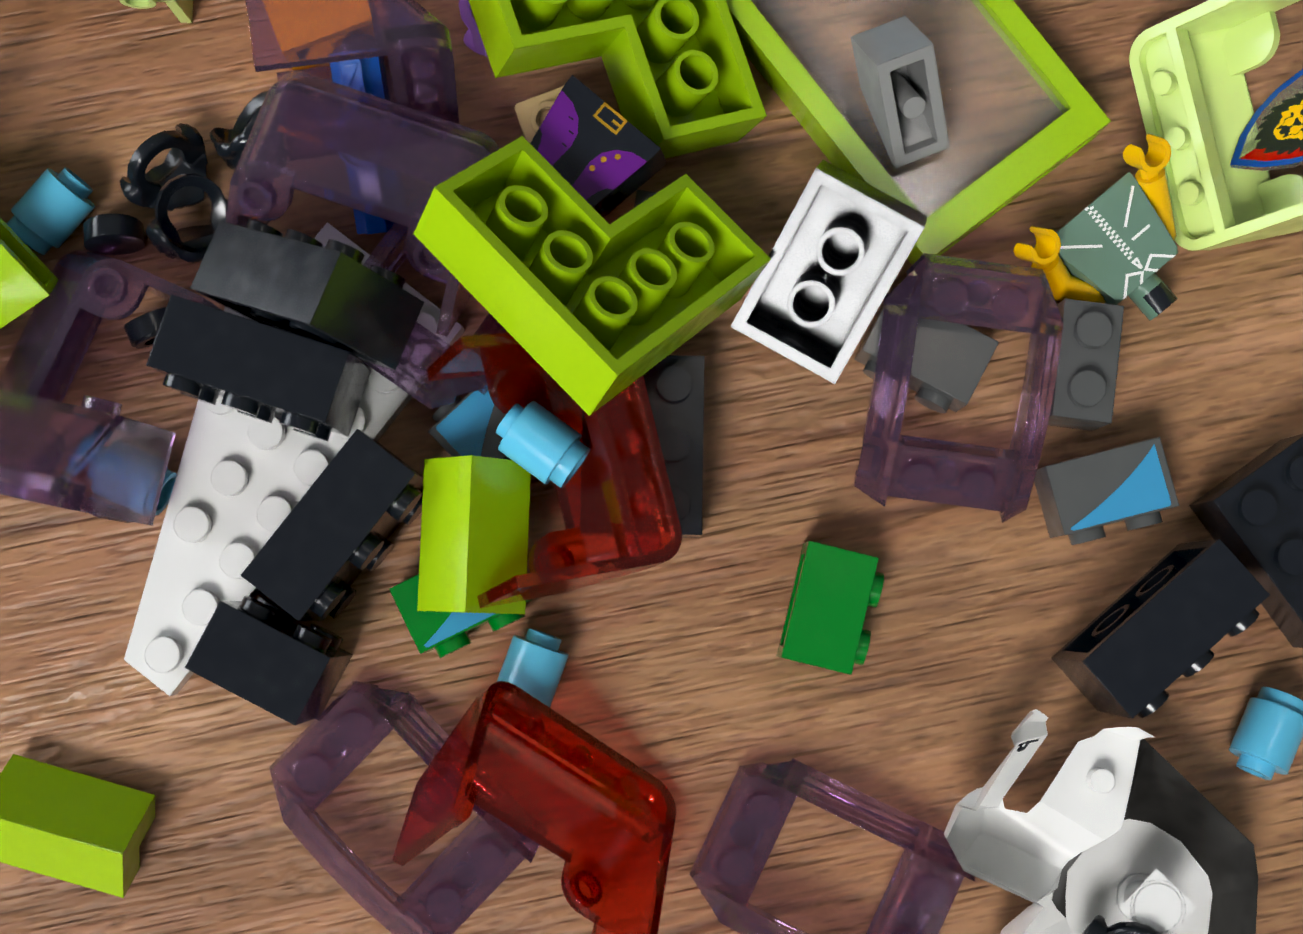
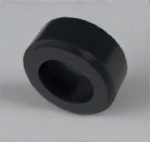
M115 213L101 214L89 218L83 224L84 247L91 252L104 255H124L138 252L145 246L144 224L133 216Z
M166 307L143 314L124 325L132 347L140 349L153 346Z

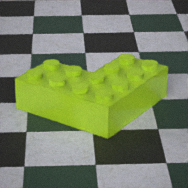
M468 0L495 78L602 57L621 115L658 145L665 159L738 142L767 116L726 0Z
M523 136L435 186L414 231L417 239L589 416L740 301L771 260L687 174L681 176L609 224Z

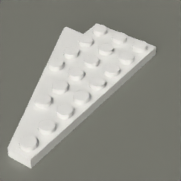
M328 222L314 238L321 242L324 248L329 239L347 244L365 255L361 263L365 267L370 269L371 265H376L387 269ZM406 282L402 289L424 301V305L396 370L359 359L371 372L348 437L331 431L328 441L320 440L294 431V428L281 424L282 415L276 413L272 423L261 421L222 405L223 396L221 395L218 396L216 405L198 400L124 657L128 664L167 695H177L193 675V672L186 669L185 666L219 602L242 601L244 596L254 598L259 590L244 579L241 574L353 433L359 429L378 441L465 332L463 326ZM227 307L224 308L225 312L247 318Z

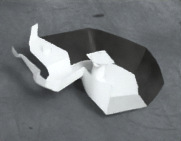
M1037 709L1030 711L1012 732L1013 749L983 787L968 793L961 801L956 803L944 832V836L963 871L1033 902L1002 928L1000 934H1082L1098 915L1105 918L1108 927L1119 922H1137L1148 925L1161 934H1256L1258 871L1254 845L1144 739L1154 736L1138 727L1106 728L1093 737L1078 741L1040 802L1028 813L1005 809L1003 797L1048 735L1046 721L1049 717Z

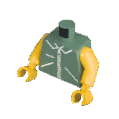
M1148 133L1146 135L1148 142L1146 156L1142 148L1129 144L1123 151V159L1130 166L1139 169L1135 177L1130 172L1125 174L1057 232L1051 229L1031 226L1030 232L1036 237L1034 248L1023 243H1017L1014 246L1013 252L1018 259L1032 262L1033 272L1051 299L1061 302L1067 298L1117 305L1128 296L1149 321L1178 299L1155 273L1178 254V247L1174 242L1177 235L1165 169H1163L1171 157V146L1167 140Z

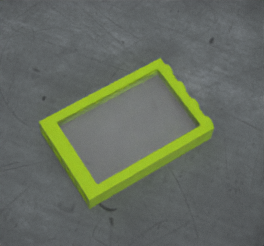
M726 0L745 55L832 165L928 216L925 228L907 258L918 273L1095 139L1111 122L1014 0ZM906 16L934 44L950 148L895 168L890 161L861 91L851 36Z

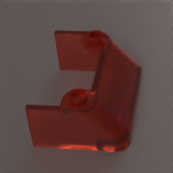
M508 332L460 337L426 369L429 381L485 375L491 400L501 412L507 414L516 403L525 408L532 401H536L582 435L580 442L591 449L578 471L562 489L555 484L566 529L553 531L539 538L532 546L529 554L531 573L516 575L477 596L480 608L570 592L655 567L676 555L682 541V530L643 375L589 416Z
M506 681L493 683L474 699L417 781L392 860L404 866L451 829L465 822L472 814L475 804L565 860L561 876L564 896L576 912L594 922L592 934H658L676 820V805L672 794L658 778L518 686Z

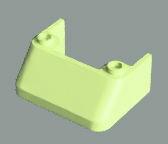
M1208 0L1144 30L1132 44L1129 64L1146 135L1149 133L1167 140L1171 146L1170 160L1163 169H1165L1177 235L1174 241L1184 249L1191 251L1213 250L1303 230V175L1286 174L1271 179L1268 167L1230 165L1239 137L1254 115L1244 73L1266 64L1273 57L1280 41V30L1275 12L1300 0ZM1255 122L1247 135L1240 158L1253 151L1261 140H1255L1259 133L1257 122Z

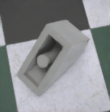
M906 16L851 36L860 88L893 166L899 168L950 148L934 44Z

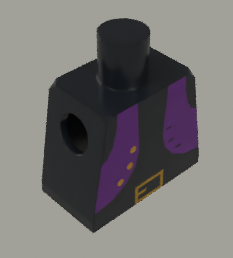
M573 75L565 83L530 143L603 218L660 171L667 163L658 145Z

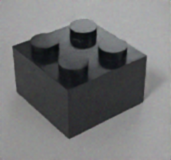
M244 596L242 601L219 602L185 668L293 725H298L320 718L353 654L339 648L343 641V638L313 623L309 627L303 624H298L297 626L287 621L290 614L275 602L261 596L257 600Z

